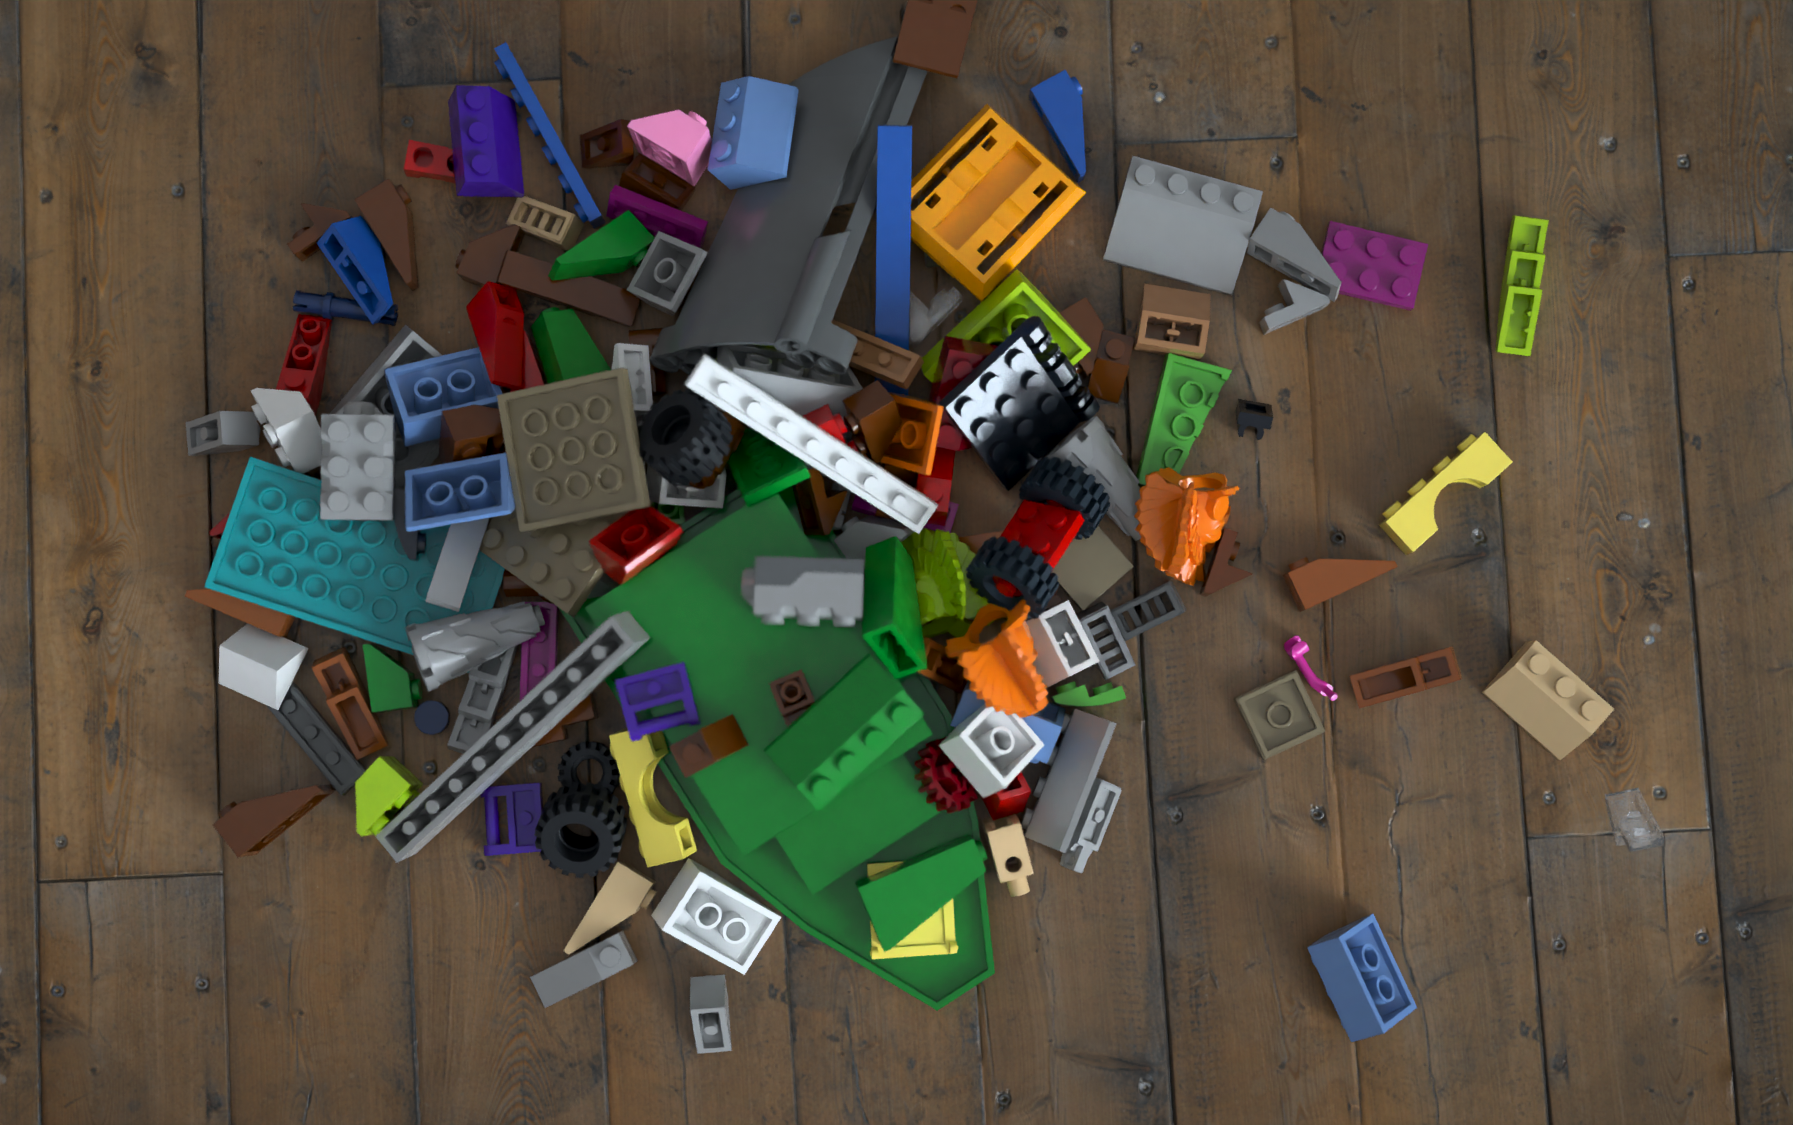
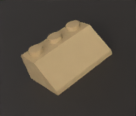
M1537 640L1525 642L1482 691L1488 699L1558 760L1563 759L1589 738L1614 710L1611 705Z

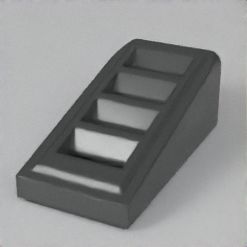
M1170 580L1110 611L1124 641H1127L1184 613L1186 607L1174 583ZM1163 592L1166 593L1173 607L1170 611L1167 610L1160 596ZM1153 598L1161 614L1160 616L1155 617L1147 600ZM1139 604L1148 619V622L1143 624L1135 609V606ZM1126 610H1128L1136 626L1133 630H1130L1122 614Z

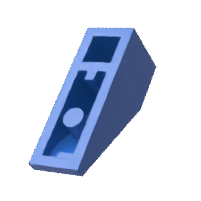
M1063 70L1032 87L1029 93V100L1077 183L1084 179L1086 173L1081 97L1083 90L1076 77L1070 78L1067 71Z
M362 216L332 223L319 239L317 245L370 322L376 324L393 305L381 244Z

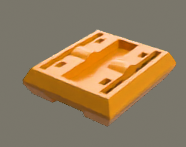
M986 104L911 180L912 207L914 199H920L942 174L947 176L913 211L911 210V240L951 277L959 281L982 302L1086 192L991 106ZM985 131L989 132L953 170L949 168L958 157H961L967 151L970 143H974ZM989 139L988 145L984 149L982 145ZM1040 188L1038 193L1035 195L1033 192L1036 189ZM1053 190L1059 197L1022 234L1019 229L1023 226L1028 214ZM933 196L931 204L927 206L925 203ZM1012 236L1018 240L984 275L977 269L999 245L1003 247ZM985 243L983 250L979 253L977 250Z

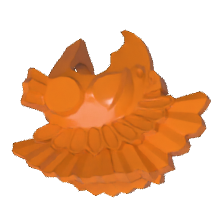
M1170 467L1166 469L1160 468L1159 471L1146 475V485L1139 489L1141 499L1135 502L1138 511L1134 515L1139 524L1135 530L1141 535L1140 542L1146 547L1147 555L1155 559V568L1165 571L1167 576L1173 577L1184 584L1194 586L1196 580L1204 582L1205 572L1203 564L1206 562V552L1210 553L1215 542L1220 539L1222 529L1225 527L1231 511L1228 496L1236 494L1239 487H1227L1228 480L1226 476L1216 472L1182 476ZM1203 487H1206V488H1214V490H1204V491H1202V490H1195V488H1203Z
M1021 600L1009 611L1004 607L989 603L979 609L965 636L947 640L945 652L949 658L959 657L958 664L965 668L963 678L970 681V690L976 692L977 699L985 700L986 708L994 707L995 712L1003 711L1006 715L1016 713L1020 718L1031 716L1043 710L1049 701L1046 697L1048 695L1045 688L1046 685L1041 681L1043 676L1035 672L1037 668L1032 664L1036 660L1038 653L1033 648V637L1025 620L1030 611V606L1026 605V601ZM1007 618L1006 622L1000 624L1001 632L995 638L986 643H980L979 634L986 625L993 620Z

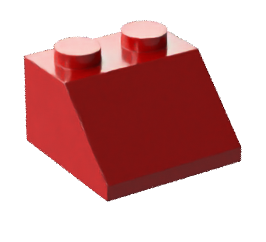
M649 507L629 511L588 542L598 562L601 564L603 572L622 585L674 547L683 531L681 526L654 508Z

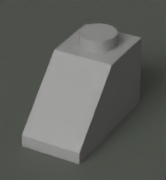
M218 411L186 422L188 456L236 452L258 446L260 426L257 423L254 412Z
M874 515L859 520L855 516L842 525L840 529L843 533L834 541L847 559L864 560L865 570L866 547L897 536L899 541L903 542L915 531L897 520L876 517Z
M725 975L690 977V1013L697 1054L732 1051Z

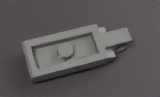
M1095 778L1066 854L1062 853L1061 866L1078 873H1083L1088 857L1093 851L1098 852L1122 791L1120 787Z

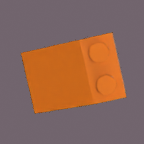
M888 392L896 402L902 423L880 462L924 475H931L943 406L924 399Z

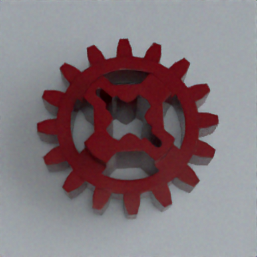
M944 737L927 743L926 748L919 750L918 753L922 759L915 761L914 765L920 769V773L914 775V777L922 781L923 785L918 790L920 793L927 792L926 803L936 802L937 811L946 809L947 813L950 814L969 808L971 806L970 802L976 801L978 796L974 792L976 789L939 747L946 738Z

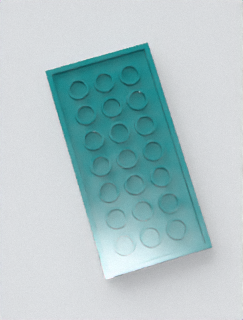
M250 457L204 586L205 588L413 655L411 649L413 645L411 640H408L405 626L413 623L422 624L458 614H469L476 611L493 609L505 568L479 550L459 612L425 602L450 525L421 529V533H426L425 554H419V561H411L402 547L395 521L322 520V480Z

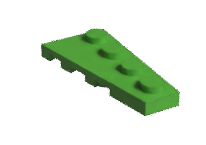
M1172 353L1165 354L1136 475L1139 480L1138 485H1146L1145 476L1159 471L1160 468L1166 469L1170 467L1177 473H1180L1192 444L1199 436L1204 426L1203 423L1211 408L1214 407L1219 397L1218 394L1224 382L1228 380L1232 370Z

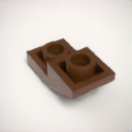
M802 669L769 683L787 728L815 703Z

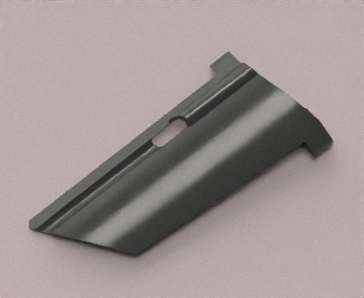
M898 36L843 54L816 67L788 84L795 86L799 92L787 177L738 188L676 324L661 329L649 358L653 366L670 373H675L678 369H682L690 375L704 354L716 360L717 346L771 345L780 352L786 353V358L797 366L812 368L815 364H818L824 370L834 374L846 373L858 341L853 334L831 322L877 204L878 125H907L927 74L926 70L893 62ZM856 203L845 232L822 236L833 207Z

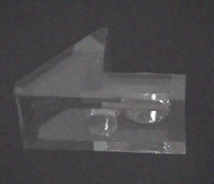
M954 286L948 292L942 289L929 303L932 306L930 310L910 291V344L914 348L962 302L963 295Z
M1639 788L1605 794L1606 807L1614 841L1617 846L1626 844L1629 851L1634 852L1664 845V834Z

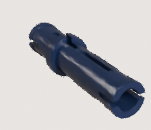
M300 290L295 291L293 303L296 304L293 305L294 312L323 315L324 319L340 317L370 322L355 299L336 297L335 293L327 292L323 295L302 292ZM392 305L378 323L395 326L398 319V313L395 311H398V305Z

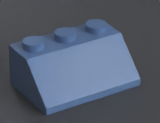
M751 76L721 83L708 171L730 190L786 178L799 90L795 86Z
M479 347L384 369L394 416L405 447L439 439L441 416L444 410L471 405L499 409L497 395L502 394L500 386L491 384Z
M501 453L405 470L407 531L511 514L515 509L507 454Z
M969 680L966 682L951 722L953 727H957L985 704L984 699H977L976 692L970 690ZM1049 702L1043 710L1022 718L1044 744L1040 751L1030 760L1031 763L1038 764L1039 761L1048 763L1063 727L1065 708Z
M1374 914L1367 915L1326 934L1307 947L1312 962L1326 987V992L1340 1017L1342 1027L1346 1030L1351 1042L1384 1034L1417 1008Z

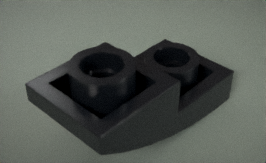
M394 489L393 514L400 542L408 558L411 561H419V554H425L426 533H421V530L407 531L405 489Z

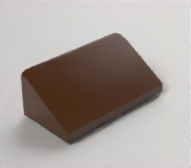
M641 153L622 172L619 186L680 211L683 210L696 189L693 185Z

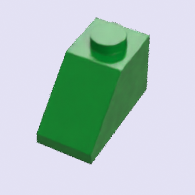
M364 644L363 652L371 712L383 713L417 708L419 706L418 699L423 697L420 679H415V674L377 645Z

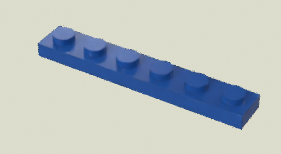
M505 42L494 48L500 58L494 61L501 76L503 79L510 77L515 85V88L511 89L510 92L519 108L526 105L531 114L530 117L526 118V121L535 137L542 134L547 145L542 147V150L551 166L558 163L563 174L557 177L567 194L574 192L579 202L573 206L583 223L589 220L594 229L605 224V220L507 43Z

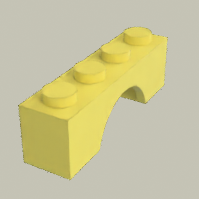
M1486 432L1477 437L1473 434L1466 437L1457 446L1460 452L1454 458L1450 459L1448 456L1443 458L1432 468L1436 473L1427 482L1423 478L1420 479L1407 491L1410 497L1404 503L1400 504L1397 500L1382 513L1386 519L1379 526L1405 555L1414 552L1438 530L1434 518V505L1438 494L1446 485L1463 482L1482 488L1513 463Z
M625 728L609 735L610 752L616 760L619 769V782L621 789L626 793L630 807L629 817L632 824L635 825L639 837L640 854L645 858L647 868L685 859L697 851L689 820L666 810L657 799L653 788L654 770L658 762L669 753L663 732L658 731L643 735V739L632 742L628 729Z

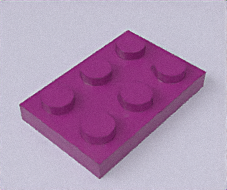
M1330 221L1327 226L1321 254L1341 281L1339 294L1410 311L1414 308L1428 244Z

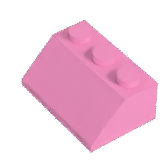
M674 110L630 121L627 127L639 153L689 184L696 185L709 164L712 145L710 131L706 126L707 121L692 111L687 115L681 110Z

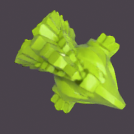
M927 528L922 529L919 534L914 532L901 543L913 559L921 624L924 625L932 621L930 624L922 626L923 636L930 638L949 632L955 637H962L966 634L972 623L968 619H975L979 609L989 604L986 597H980L976 593L978 589L972 588L969 583L971 579H968L966 576L968 572L966 571L967 567L976 554L971 552L970 547L966 543L959 541L956 533L939 529L933 531Z

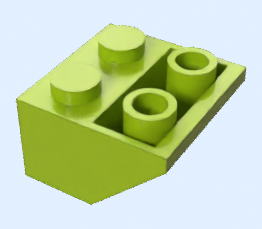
M379 756L355 782L357 832L361 836L377 835L395 818L394 815L401 808H406L420 795L417 790L423 783L394 756Z

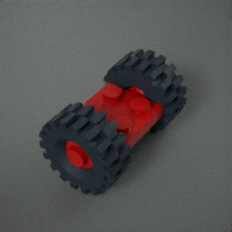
M1045 457L1036 463L1019 490L1021 491L1019 498L1024 501L1000 537L997 539L994 536L990 537L989 540L986 539L967 567L966 571L968 572L966 576L968 579H971L969 583L972 588L978 589L976 593L980 597H986L988 599L987 603L1004 607L1009 611L1021 600L1026 601V605L1030 606V611L1025 620H1030L1031 617L1036 619L1042 614L1059 587V582H1057L1058 576L1052 573L1053 569L1073 538L1076 540H1081L1082 537L1085 539L1089 538L1110 507V502H1108L1110 497L1108 493L1103 492L1105 487L1101 483L1097 484L1095 482V476L1085 474L1083 467L1078 465L1076 468L1072 466L1071 461L1066 459L1062 463L1058 457H1052L1051 460Z

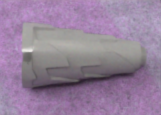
M1096 415L1065 438V441L1060 446L1057 445L1046 457L1050 460L1052 457H1058L1062 463L1066 459L1071 461L1072 466L1076 468L1078 465L1083 467L1085 474L1095 476V482L1097 484L1101 483L1105 487L1103 492L1108 493L1110 497L1108 500L1110 507L1106 515L1127 536H1132L1135 541L1141 539V535L1135 530L1139 522L1134 515L1138 511L1135 502L1141 499L1139 492L1141 488L1138 485L1139 480L1121 455L1123 453L1105 429L1104 423Z
M523 601L501 608L453 615L422 624L413 623L405 626L408 640H411L413 645L411 649L429 692L438 689L443 683L479 667L482 663L499 656L509 648L536 637V633L540 632L539 626L545 625L538 605L532 607L530 603L525 604Z

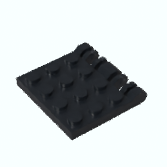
M1031 316L1026 319L939 402V405L943 406V410L998 483L1007 491L1017 484L1039 460H1042L1080 422L1091 419L1100 408L1099 403L1089 392L1088 387L1081 386V377L1076 373V369L1065 353L1060 350V346L1057 343H1052L1051 333L1039 316Z

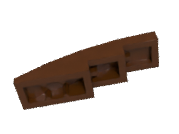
M506 250L496 280L497 283L556 305H564L626 327L632 326L640 299L627 291V289L591 276L552 281L548 276L553 266L552 263Z

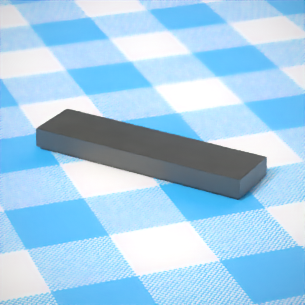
M293 681L279 710L270 706L267 707L338 793L344 795L355 786V782L367 769L359 760H356L353 752Z

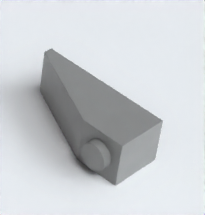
M1270 208L1250 237L1247 254L1304 286L1327 295L1331 301L1335 302L1341 286V281L1300 223L1296 222L1290 214L1282 211L1278 212Z
M622 930L530 978L546 1008L635 964L638 960Z

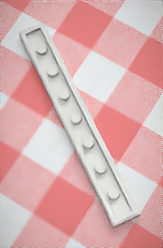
M706 354L702 356L685 382V385L918 534L938 507V504Z

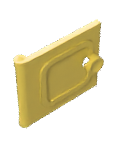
M905 861L867 863L868 877ZM953 899L886 952L883 951L870 921L871 951L869 954L871 959L957 953L958 945L955 942Z

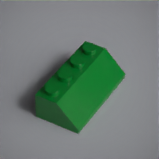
M868 653L764 749V752L811 804L820 811L924 713Z

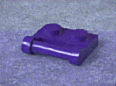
M685 662L615 680L632 742L643 739V735L689 723L690 726L701 724ZM683 700L685 710L638 722L637 711Z
M542 783L490 786L480 794V798L484 797L487 845H484V856L541 852V849H536L535 840L537 837L535 836V829L543 810ZM498 796H506L509 843L507 844L500 843Z

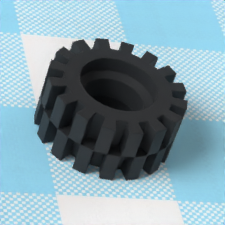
M581 742L573 745L567 753L563 754L561 757L562 761L558 764V782L560 781L562 786L566 785L568 788H571L572 783L580 782L577 777V768L586 759L598 761L603 770L601 780L593 788L600 790L602 786L608 790L607 795L611 796L620 784V773L616 760L612 757L610 748L602 743Z

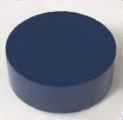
M430 700L418 706L415 711L414 721L421 732L435 735L443 732L448 727L450 712L443 703Z

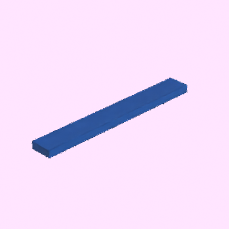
M878 125L875 337L909 351L912 125ZM875 377V381L878 380L888 392L908 395V389H903Z

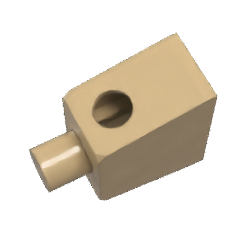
M1013 814L993 821L992 817L982 819L995 871L1000 883L1007 882L1011 897L1021 896L1030 892L1026 876L1032 875L1033 869L1021 823L1017 815ZM1016 857L1014 861L1006 862L1008 858Z

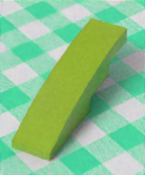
M1518 215L1512 216L1501 289L1496 352L1524 356L1531 355L1542 296L1540 283L1546 256L1543 254L1549 222L1547 219Z

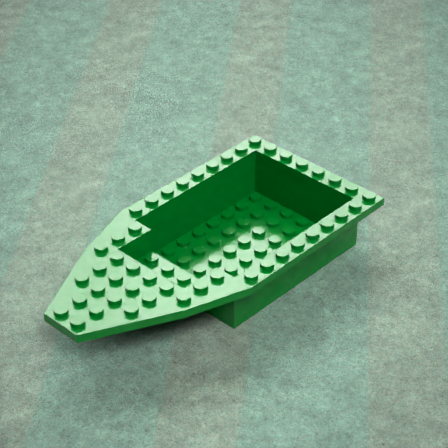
M792 486L748 507L738 488L724 497L723 508L708 507L681 524L683 533L677 544L661 558L653 561L624 584H619L618 587L603 596L586 599L575 617L567 614L562 609L560 611L581 644L611 616L629 611L649 635L650 639L605 679L620 705L621 701L615 680L685 662L701 724L690 726L688 723L662 730L669 753L658 762V765L720 863L806 933L938 1011L995 973L984 873L953 898L955 942L958 945L957 953L871 959L869 954L871 951L870 918L855 882L868 877L867 863L907 861L968 834L975 842L980 840L978 817L974 802H970L971 806L969 808L950 814L947 813L946 809L937 811L936 802L926 803L928 794L927 792H919L918 789L923 784L921 780H917L914 775L920 773V769L914 765L915 761L922 759L918 753L919 750L926 748V744L931 741L947 737L955 729L951 726L952 716L929 679L916 673L898 679L894 678L862 636V621H855V627H834L833 620H820V626H799L797 619L785 618L784 625H764L761 622V618H757L753 614V607L741 595L742 571L745 568H755V556L847 558L835 543L834 539L837 537L832 530L830 534L825 536L804 534ZM869 653L920 708L924 715L818 811L764 752V749L787 729L769 683L802 669L816 702ZM683 700L637 711L636 715L638 722L682 711L685 710ZM733 714L749 746L685 778L669 746L698 732L699 729Z

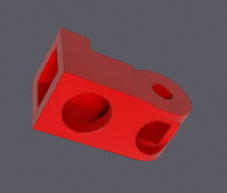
M409 140L404 164L405 175L407 177H426L455 183L452 149L445 146Z

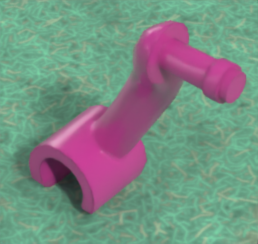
M1298 635L1284 643L1285 651L1296 662L1308 684L1322 696H1328L1331 701H1335L1337 694L1333 692V687L1314 674L1303 654L1309 651L1307 643L1301 641Z

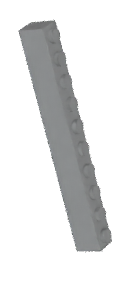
M629 611L613 615L375 836L396 863L419 852L650 639L649 635Z

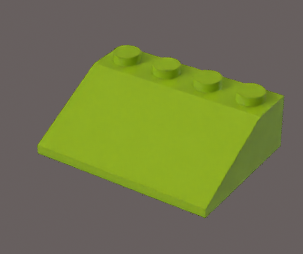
M1018 269L946 335L999 346L1026 319L1031 316H1039L1051 333L1052 343H1057L1060 346V350L1065 353L1073 366L1091 351L1088 344ZM944 338L922 357L924 361L921 367L923 375L932 383Z

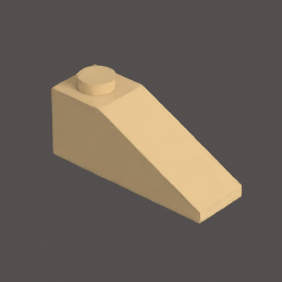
M618 861L563 951L571 954L638 912L641 907L647 909L657 893L652 889L656 881L624 861Z

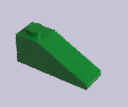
M627 210L556 258L548 276L554 281L621 273L633 265L638 268L655 238L630 210Z

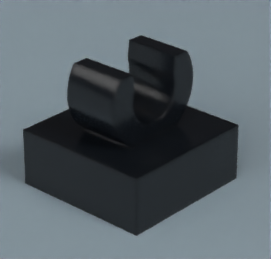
M1238 399L1236 407L1238 435L1243 437L1245 428L1252 426L1257 428L1256 439L1261 440L1264 435V429H1271L1273 421L1272 405Z

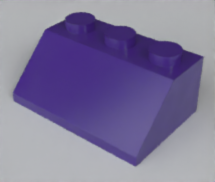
M456 85L448 100L457 196L524 197L515 100L490 86Z

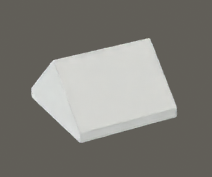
M247 623L219 645V684L279 710L308 648Z

